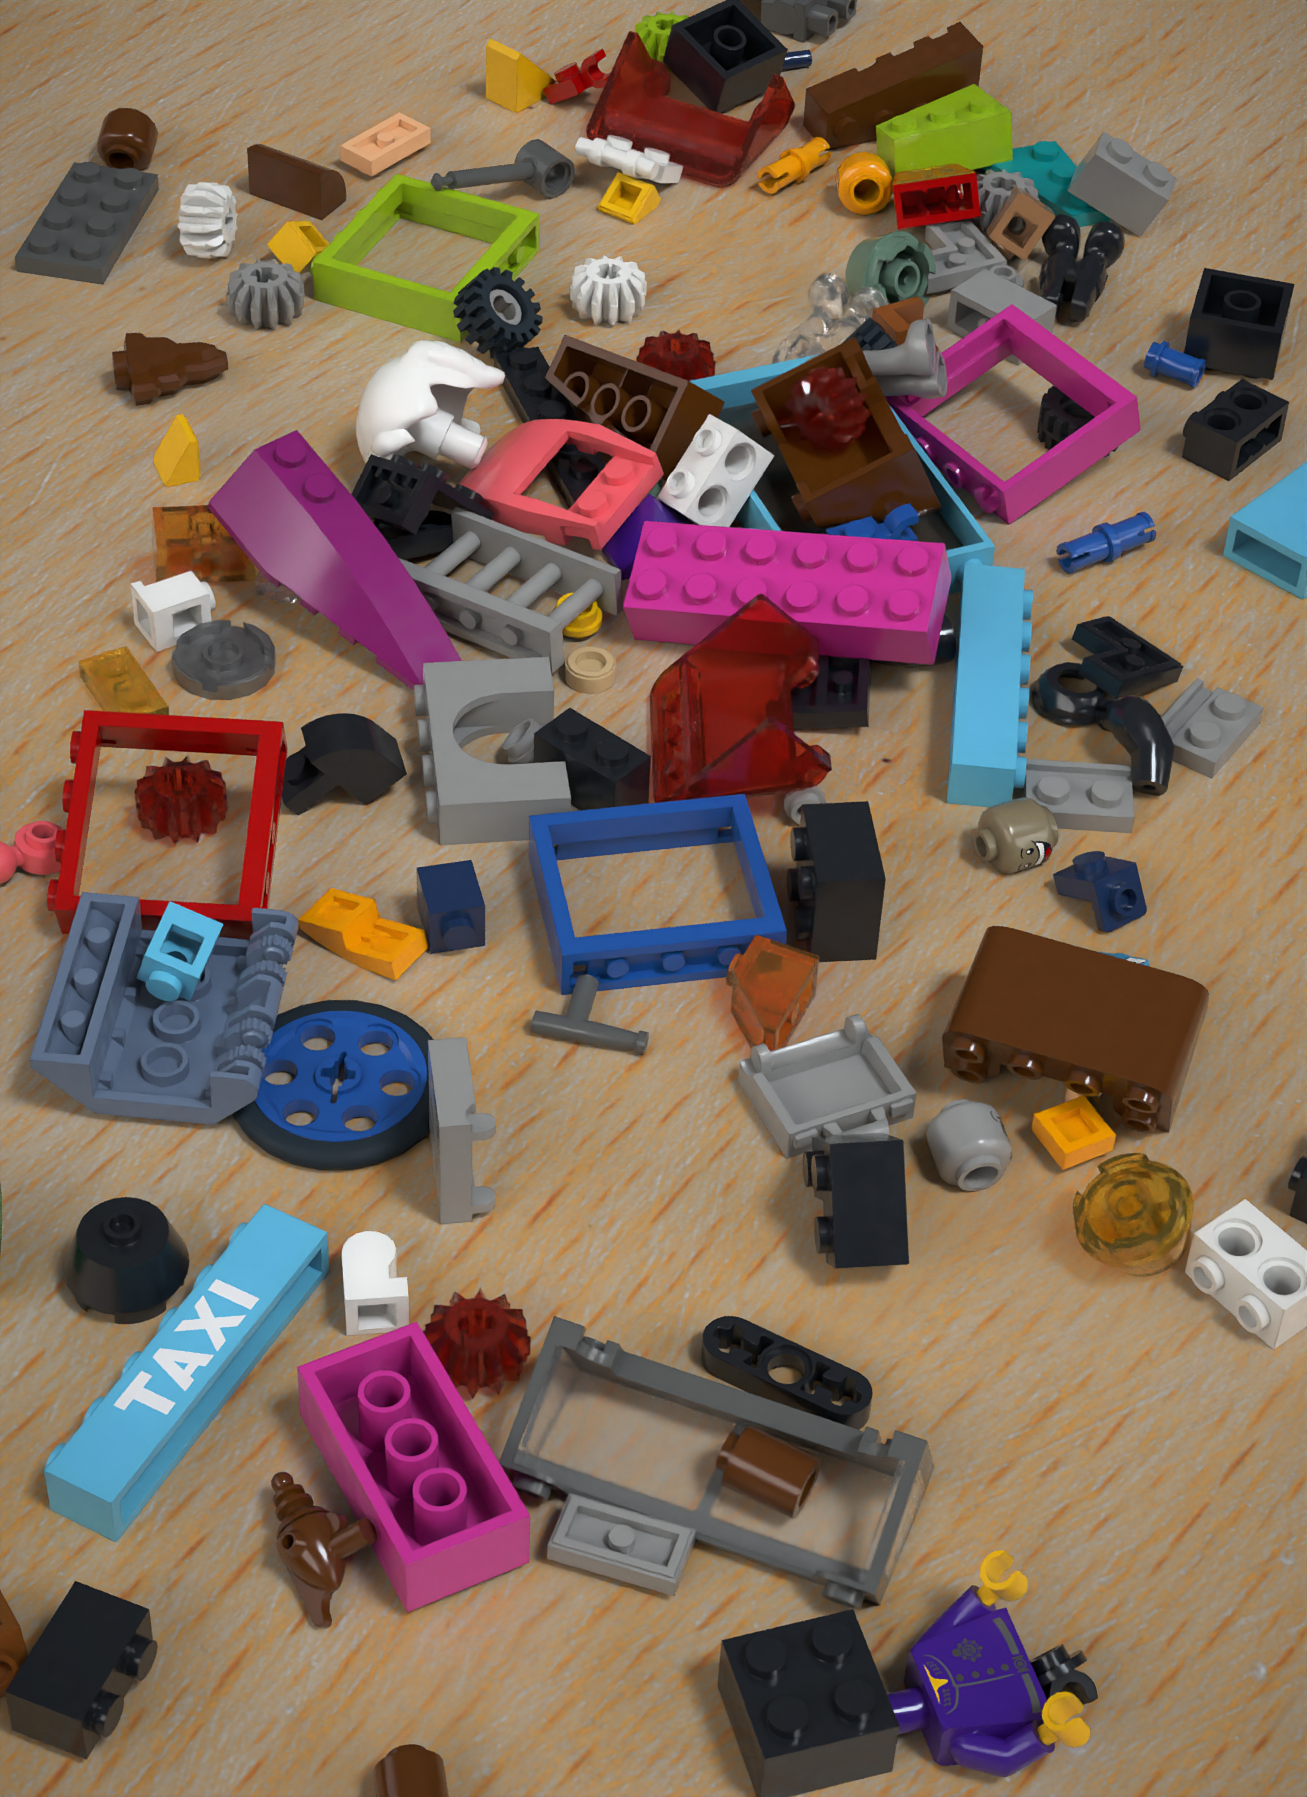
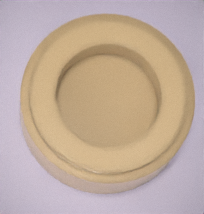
M586 646L575 649L565 659V681L572 689L581 693L595 694L604 692L611 688L616 681V659L609 651L600 647Z

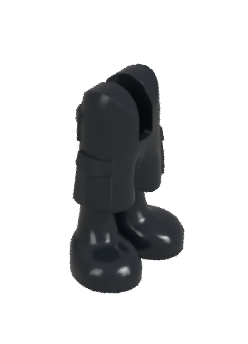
M1059 214L1056 215L1042 236V243L1048 258L1042 265L1039 275L1040 297L1057 305L1055 318H1057L1062 302H1071L1069 320L1082 322L1090 315L1094 302L1102 295L1108 279L1106 269L1113 265L1122 255L1125 238L1122 230L1114 223L1100 222L1091 228L1085 242L1083 258L1076 262L1081 246L1079 224L1074 218Z

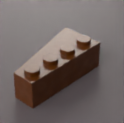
M961 22L947 27L948 33L935 39L926 36L913 42L914 48L895 56L889 52L876 58V62L866 69L858 71L856 68H852L806 88L803 126L813 138L821 137L827 141L830 148L824 151L877 141L876 125L972 84L979 87L983 45Z
M564 335L545 376L575 406L587 413L595 424H600L655 452L664 472L661 478L667 481L669 475L676 468L708 415L711 414L718 418L725 401L690 381Z

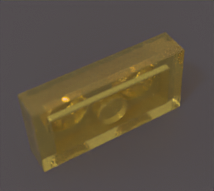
M127 646L105 651L99 655L78 661L80 678L103 711L169 715V706Z

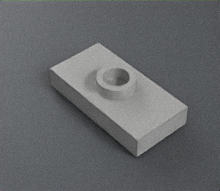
M569 1493L548 1543L547 1559L675 1596L695 1544L696 1529Z

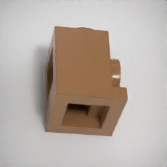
M1015 185L1011 195L995 216L986 232L988 237L993 239L991 244L1003 257L1011 260L1015 254L1025 261L1056 216L1051 208ZM1014 217H1021L1024 219V227L1017 232L1011 231L1008 227L1010 220Z

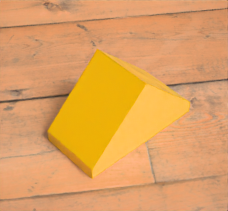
M490 38L486 44V98L514 113H518L546 97L543 89L555 80L523 54Z

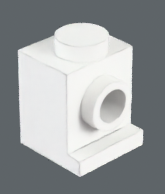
M192 571L144 586L141 581L131 583L134 623L156 652L176 646L177 640L183 633L199 624L210 622L211 611L216 608L215 598L210 586L205 581L200 582Z

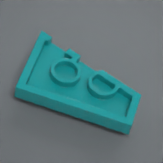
M1040 141L1035 145L1014 148L1013 160L978 168L984 174L989 169L994 172H1002L1003 169L1008 173L1021 172L1022 178L1034 180V188L1038 190L1037 198H1039L1040 202L1051 208L1055 216L1062 214L1074 218L1079 227L1094 225L1100 222H1110L1108 216L1068 192L1077 166L1056 141Z

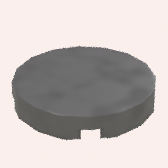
M214 620L199 624L183 633L177 640V648L172 651V670L178 684L191 694L210 700H233L249 696L265 687L275 674L276 655L273 642L268 634L248 623H244V628L231 626V620Z

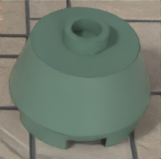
M895 231L867 238L855 247L846 267V286L851 297L871 314H873L874 308L917 296L924 302L925 307L929 297L923 295L928 284L929 273H936V265L932 251L927 244L919 242L916 237L906 231Z

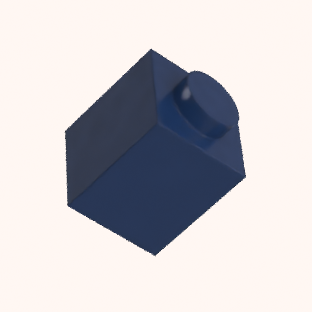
M472 860L417 867V909L426 934L430 954L485 946V903Z

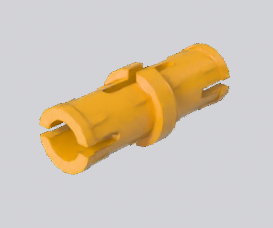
M815 137L799 148H789L783 151L778 160L762 167L758 171L757 179H762L770 174L769 178L759 182V186L766 193L773 194L791 182L795 183L797 181L798 183L809 176L811 170L830 160L831 152H826L819 156V153L830 148L829 144L823 138Z

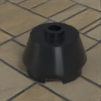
M121 1197L104 1201L94 1206L83 1216L67 1251L63 1270L68 1288L84 1311L87 1312L88 1307H91L97 1312L114 1315L116 1324H135L155 1318L166 1310V1301L181 1285H184L190 1260L185 1242L157 1206L139 1198Z

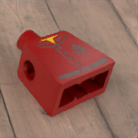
M948 164L895 173L892 187L897 229L981 217L975 171L959 164Z

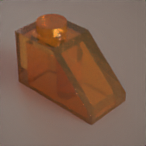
M755 935L744 955L737 953L734 956L727 972L726 985L732 987L731 1013L750 1048L762 1043L767 1045L769 1051L786 1047L816 995L818 955Z

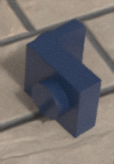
M1092 851L1076 856L1072 860L1073 865L1053 874L1058 895L1092 902L1097 926L1100 931L1111 932L1145 915L1147 912L1136 862L1107 857L1104 852Z

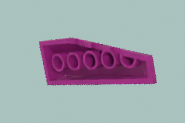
M297 430L254 449L210 499L208 509L267 580L276 587H280L283 584L300 597V605L314 616L320 612L339 627L338 634L352 645L360 643L375 654L376 663L414 691V685L424 684L423 663L462 661L438 618L386 539L355 498Z

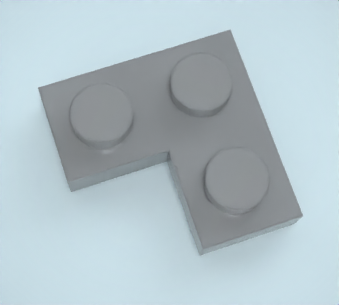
M969 219L926 225L925 240L934 249L931 251L936 265V273H929L928 284L925 290L926 294L940 293L947 289L955 288L983 269L990 271L993 266L1007 265V260Z

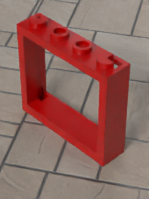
M84 710L81 731H73L70 741L71 763L76 764L74 779H66L63 787L62 805L63 811L68 813L66 829L57 830L55 839L56 862H61L59 878L50 880L47 892L48 911L55 912L61 933L69 934L81 896H79L100 750L101 747L257 756L238 905L171 901L222 923L223 927L219 937L250 940V936L253 934L252 909L269 908L288 750L283 722ZM139 899L142 930L156 931L169 901Z

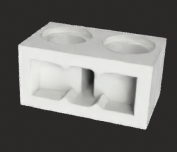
M709 414L695 434L693 441L676 468L669 475L657 499L696 525L730 527L774 455L736 428Z
M1244 1199L1193 1234L1185 1273L1202 1292L1210 1294L1230 1311L1242 1327L1251 1333H1255L1273 1350L1307 1327V1250L1250 1202Z

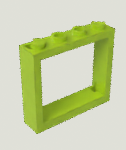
M396 173L383 188L376 192L372 200L356 213L354 219L335 235L333 241L320 254L314 257L310 267V274L313 275L314 300L461 343L468 335L467 330L460 332L457 324L462 319L454 318L453 310L458 306L453 303L455 297L459 295L458 292L487 268L491 270L493 267H498L501 273L509 270L513 272L512 280L514 281L539 252L540 213L447 187H442L440 191H436L429 182ZM400 218L492 243L489 249L451 292L357 266Z

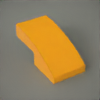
M330 888L298 919L302 931L333 953L363 969L393 980H397L429 948L424 929L381 918L375 899L335 888Z

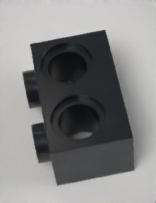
M1241 379L1227 391L1220 392L1199 412L1195 411L1189 416L1183 428L1185 443L1182 458L1230 481L1282 440L1289 401Z

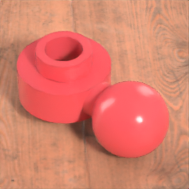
M36 821L21 827L17 831L13 846L0 841V884L7 882L14 875L17 867L39 875L59 872L61 862H56L55 839L57 830L63 828L49 821Z

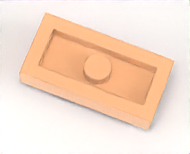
M399 112L340 145V161L358 169L364 174L374 176L430 144L431 128Z

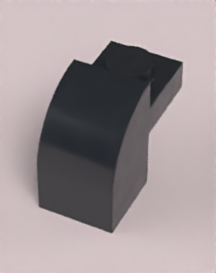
M331 714L305 724L301 727L306 746L286 759L282 799L287 808L300 815L337 785H340L365 805L369 804L407 775L397 740L372 720L356 714Z

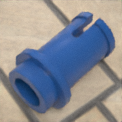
M1163 341L1161 344L1153 342L1145 357L1144 368L1150 370V375L1154 377L1162 374L1196 388L1204 374L1206 360L1172 349L1169 342Z

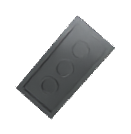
M74 162L15 256L17 272L103 285L159 190L158 174L141 172L135 168L118 169L99 166L93 162Z

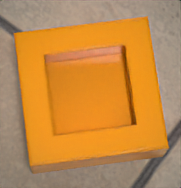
M1084 1095L1035 1113L1033 1116L1031 1130L1062 1170L1113 1151L1116 1134Z

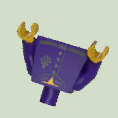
M997 1550L988 1554L981 1563L980 1577L984 1584L980 1588L971 1585L927 1628L908 1651L903 1681L905 1689L887 1693L900 1726L898 1735L921 1729L932 1758L936 1763L942 1766L960 1765L963 1768L1003 1778L1013 1775L1053 1752L1055 1749L1054 1742L1058 1740L1068 1747H1081L1089 1739L1090 1727L1079 1717L1066 1722L1070 1717L1080 1714L1085 1707L1073 1693L1066 1691L1058 1692L1048 1700L1046 1699L1007 1608L996 1610L994 1603L999 1598L1005 1601H1016L1025 1595L1028 1588L1027 1577L1020 1571H1015L1006 1581L999 1583L1000 1576L1004 1571L1011 1568L1014 1558L1004 1550Z

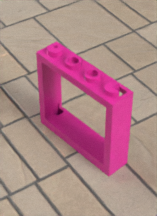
M1013 304L942 352L947 373V393L944 397L925 399L913 395L885 396L889 405L933 464L944 472L949 482L957 489L964 488L975 497L977 503L985 512L989 514L995 513L1008 525L1141 431L1138 402L1134 394ZM1013 354L1095 418L1004 482L923 416Z

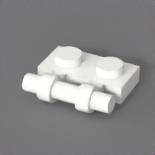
M608 135L607 140L601 138L590 140L580 137L576 143L575 152L588 158L592 164L620 169L623 174L633 178H646L658 183H679L683 166L670 162V154L664 151L645 148L643 153L631 149L632 141L613 135Z

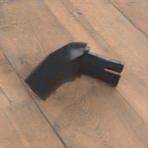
M1125 696L1120 700L1115 698L1102 700L1098 706L1107 710L1106 712L1095 710V721L1102 730L1112 732L1117 741L1131 756V782L1133 790L1149 795H1163L1168 789L1174 744L1161 716L1146 699L1139 696Z

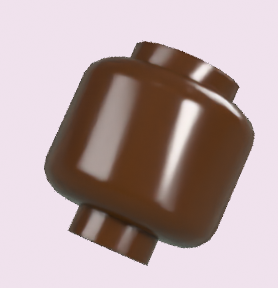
M118 108L110 111L103 120L97 141L99 157L111 168L144 170L152 160L157 142L158 131L156 125L148 115L137 109Z

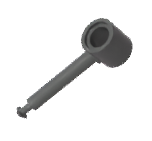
M535 139L527 142L519 150L514 164L449 171L445 177L435 173L432 176L431 184L436 191H440L446 185L449 189H459L523 180L544 196L556 198L570 187L574 179L575 167L573 162L544 141Z

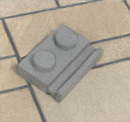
M1197 678L1161 718L1174 744L1173 761L1209 778H1213L1260 724L1264 707L1219 687L1214 692L1203 687L1204 681Z
M1027 759L1023 797L1035 800L1040 806H1046L1053 814L1058 829L1132 833L1135 817L1133 788L1130 781V765Z

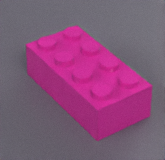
M417 1322L297 1367L300 1415L356 1519L367 1518L374 1525L377 1539L371 1544V1547L407 1613L529 1563L530 1514Z

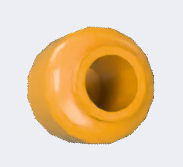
M868 152L854 153L844 159L837 169L835 182L838 197L844 207L851 212L860 215L875 214L883 209L891 199L893 192L892 176L885 161L876 154Z

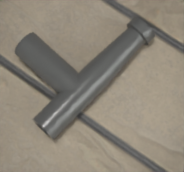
M582 974L577 977L565 1016L538 1010L534 1013L531 1033L591 1045L635 1050L637 1054L645 1055L649 1032L639 1031V1033L588 1020L599 986V981L591 975Z

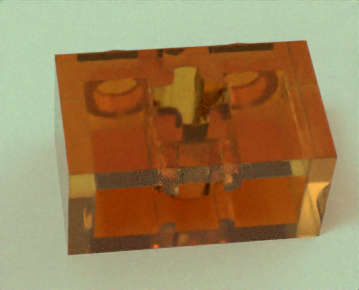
M208 505L153 507L152 549L156 582L188 571H192L200 582L205 581L207 583L257 580L258 568L208 509Z

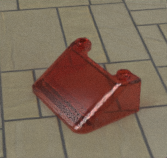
M629 31L588 122L586 133L590 140L595 138L607 140L608 135L628 139L633 142L631 149L643 153L645 148L664 151L670 154V162L683 166L681 177L713 187L724 188L734 184L786 128L796 105L783 76L777 74L772 76L762 101L755 107L749 122L666 97L671 89V75L667 67L660 61L651 59L639 34Z
M764 594L756 595L665 669L655 681L650 692L653 798L655 803L745 794L746 799L802 791L820 784L832 770L831 757L825 749L819 745L809 746L794 733L791 689L795 686L799 689L806 688L817 677L819 672V664L817 663L819 658V641Z

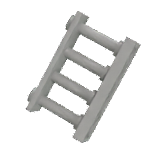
M459 507L451 511L453 544L424 568L399 558L445 631L511 658L549 656L552 674L564 664L562 630L594 601H597V605L601 610L616 616L623 611L621 569ZM466 558L486 565L466 583L446 577L449 572ZM507 573L526 580L506 600L486 592ZM548 589L562 595L574 592L548 616L528 609Z

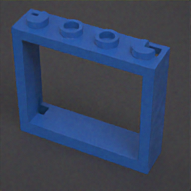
M745 794L529 816V860L561 995L572 994L577 977L582 974L591 975L599 981L597 991L783 971L787 930ZM731 826V829L719 830L720 827ZM734 842L756 918L575 937L557 860ZM755 946H765L766 951L755 952ZM586 965L584 971L573 972V966Z

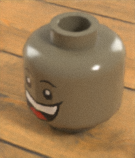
M1026 797L1014 799L986 809L980 816L978 831H975L973 835L974 848L980 860L983 862L989 861L997 871L1005 875L1017 873L1045 863L1049 860L1053 847L1058 842V828L1051 811L1046 806H1040L1035 800Z

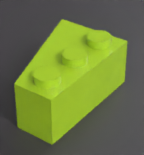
M975 84L876 125L877 154L888 166L892 180H894L895 173L948 164H959L974 170L1013 160L1011 111Z

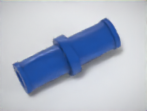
M1139 512L1133 517L1112 525L1107 522L1096 525L1092 529V533L1069 542L1060 543L1057 546V555L1068 553V556L1058 559L1059 564L1066 573L1071 574L1078 569L1101 560L1106 563L1117 560L1121 556V552L1154 541L1156 539V530L1146 533L1144 530L1154 527L1155 524L1148 513Z

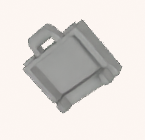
M859 1014L846 1017L844 1029L774 1051H769L764 1043L753 1046L750 1058L740 1061L738 1083L786 1159L801 1155L804 1151H812V1136L885 1133L889 1135L890 1125L911 1119L914 1115L915 1090L878 1036L873 1037L869 1033L865 1022Z
M466 1037L428 1040L430 1145L440 1223L473 1222V1214L489 1212L495 1207V1192L486 1186L475 1187L472 1169V1141L486 1140L493 1137L496 1132V1120L487 1113L474 1114L476 1112V1103Z

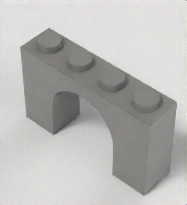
M549 656L423 663L424 684L414 685L415 715L426 717V719L418 720L419 751H429L430 755H422L421 758L423 787L434 788V791H426L425 793L427 824H438L440 845L529 840V816L571 812V795L565 761L495 764L479 760L462 749L465 745L480 737L491 734L510 733L518 724L528 718H533L538 724H547L554 719V686Z

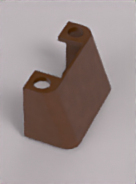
M991 926L986 929L943 1032L944 1067L951 1069L953 1075L964 1081L980 1084L984 1083L986 1078L998 1077L1003 1064L1007 1065V1069L1011 1073L1019 1077L1031 1080H1038L1041 1076L1064 1082V1085L1069 1090L1084 1096H1098L1099 1092L1113 1096V1108L1115 1112L1122 1116L1121 1122L1126 1127L1143 1133H1153L1155 1129L1169 1133L1207 1012L1209 992L1202 984L1182 975L1014 928Z

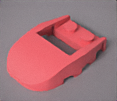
M540 419L523 423L501 437L483 454L478 466L471 471L469 470L459 484L483 496L480 504L495 513L492 519L495 522L524 533L543 535L546 541L556 545L566 546L573 536L589 539L592 549L601 550L660 480L664 472L655 452L600 424L565 419ZM564 444L575 445L580 452L595 455L600 451L612 456V459L569 510L521 495L523 491L530 487L535 477L547 463L557 455Z

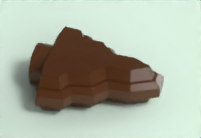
M126 333L124 351L112 352L116 390L129 389L136 406L151 404L153 399L173 395L182 386L204 384L216 379L220 373L228 370L226 352L217 349L213 344L202 342L177 344L167 337H145L142 333Z

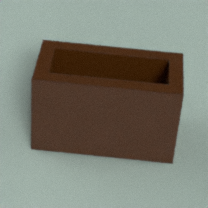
M255 144L247 148L249 191L251 195L319 220L326 218L346 201V186L339 172L263 144Z

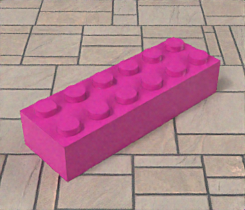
M644 521L623 609L635 640L934 665L952 577L945 543Z

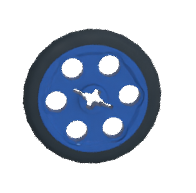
M326 1000L300 1005L277 1015L270 1045H267L266 1049H262V1052L265 1053L264 1057L267 1059L264 1071L262 1072L258 1096L253 1102L232 1115L250 1140L268 1154L293 1165L317 1170H354L381 1164L404 1154L424 1139L430 1131L428 1040L434 1039L426 1029L407 1015L383 1005L358 1000ZM315 1037L327 1038L333 1042L330 1047L324 1050H310L303 1045L307 1040ZM373 1042L383 1043L391 1048L387 1053L379 1056H371L361 1051L363 1046ZM344 1064L345 1079L342 1082V1086H338L336 1103H333L332 1085H334L336 1079H339L341 1065ZM277 1071L290 1072L296 1076L293 1081L284 1085L271 1084L265 1080L268 1075ZM392 1082L407 1083L413 1088L407 1094L400 1096L389 1095L382 1090L384 1086ZM306 1111L317 1117L315 1121L303 1126L293 1125L285 1120L292 1113ZM354 1117H367L376 1123L372 1128L365 1131H353L344 1125Z

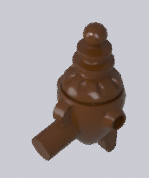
M278 1472L271 1480L272 1489L276 1492L273 1497V1503L276 1507L275 1515L281 1521L276 1533L278 1551L313 1624L317 1627L329 1628L332 1624L330 1600L333 1593L342 1584L347 1556L373 1544L377 1539V1533L374 1525L367 1518H361L348 1525L347 1519L343 1515L329 1512L320 1506H314L311 1495L305 1493L302 1485L294 1484L293 1477L289 1473Z

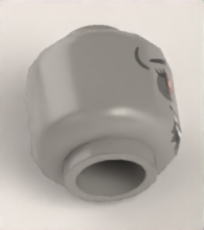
M966 1099L952 1101L946 1104L940 1113L932 1119L926 1131L927 1143L939 1176L947 1184L959 1186L962 1190L979 1191L994 1185L1001 1179L1012 1159L1011 1144L1001 1117L991 1105L985 1103L971 1102Z

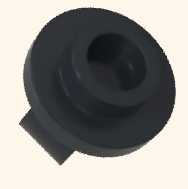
M1061 1644L1030 1660L1047 1700L1052 1695L1062 1692L1064 1686L1070 1688L1083 1705L1098 1699L1097 1689L1092 1679L1087 1674L1075 1670V1668L1087 1661L1082 1650L1068 1654L1064 1645Z

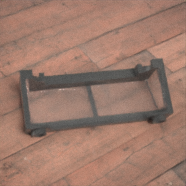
M556 1316L553 1317L499 1461L507 1475L514 1478L512 1485L515 1490L544 1501H548L551 1491L568 1497L569 1493L693 1528L696 1529L695 1542L825 1586L822 1596L835 1603L858 1610L861 1609L863 1600L880 1606L934 1469L927 1440L895 1430L893 1438L887 1439L886 1443L883 1444L879 1430L866 1426L865 1431H861L625 1352L619 1343L607 1340L606 1344L596 1339L584 1336L586 1328L583 1325ZM751 1425L822 1459L820 1472L813 1490L796 1519L793 1520L722 1486L721 1482L724 1471L716 1468V1461L725 1440L731 1432L741 1435L744 1429Z

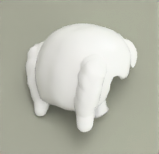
M428 340L413 342L408 352L380 366L364 390L356 417L357 442L364 462L367 463L371 454L390 460L393 454L404 456L406 452L417 451L432 459H436L437 455L440 454L470 468V471L475 469L483 456L488 442L486 436L480 435L481 429L477 422L463 418L467 396L474 388L489 389L500 386L505 378L504 372L498 368L485 365L480 359L471 356L465 350L445 342Z

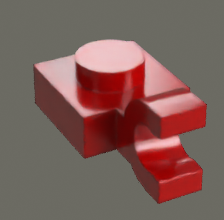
M597 50L583 60L581 67H578L577 63L573 62L557 70L554 73L556 80L543 89L549 103L553 104L579 95L591 87L597 89L604 88L615 82L617 77L614 72L605 74L598 68V62L606 57L604 50Z

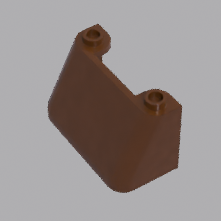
M855 337L751 390L759 407L752 411L751 414L763 438L771 434L773 435L800 492L791 498L804 524L814 520L817 528L836 527L872 516L876 522H883L893 509L909 503L919 514V518L942 508L908 435L904 434Z

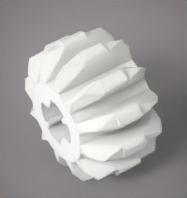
M213 182L188 184L180 197L181 207L177 211L179 214V224L177 226L180 229L179 241L184 246L187 255L207 259L227 257L231 247L235 244V232L238 230L236 225L238 216L235 209L236 199L232 195L229 186Z
M603 255L599 260L587 258L584 265L575 267L574 275L572 276V285H570L572 308L579 312V318L593 319L595 325L601 322H608L614 326L617 321L630 323L632 316L642 314L647 291L645 273L638 270L636 262H623L622 256L610 259Z

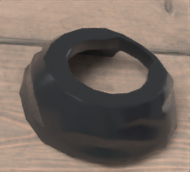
M1071 662L1057 664L1045 670L1034 682L1031 693L1034 705L1043 717L1068 725H1090L1096 723L1095 710L1106 712L1107 710L1098 706V704L1106 698L1113 697L1098 686L1095 690L1088 693H1076L1062 687L1057 679L1059 677L1085 679L1078 674L1081 664Z

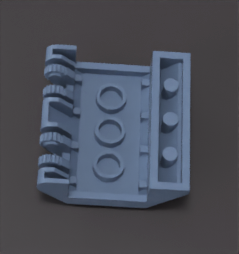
M82 892L30 1057L31 1068L95 1114L216 1124L250 1104L258 1096L262 1072L264 1071L267 1059L264 1057L265 1053L262 1052V1049H266L267 1045H270L287 976L286 968H283V964L287 965V962L291 960L299 927L298 919L287 911L253 908V934L250 936V940L218 937L213 953L191 1000L178 997L175 1001H164L150 994L146 989V982L136 978L147 948L155 934V931L142 930L139 897Z

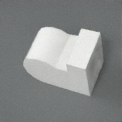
M364 1231L348 1238L343 1245L341 1253L346 1335L388 1333L409 1325L407 1277H397V1252L394 1241L387 1235L376 1231Z

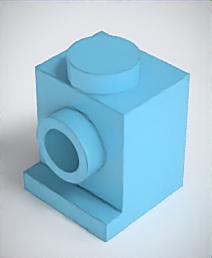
M169 901L147 948L136 978L146 982L148 992L158 999L175 1001L178 997H182L190 1001L213 953L223 924Z

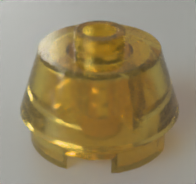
M1143 1153L1121 1154L1100 1163L1097 1166L1100 1174L1088 1183L1082 1195L1078 1191L1076 1192L1073 1202L1075 1232L1083 1249L1094 1259L1131 1276H1152L1172 1267L1184 1255L1191 1237L1194 1200L1190 1186L1185 1178L1166 1164L1149 1161L1147 1155Z

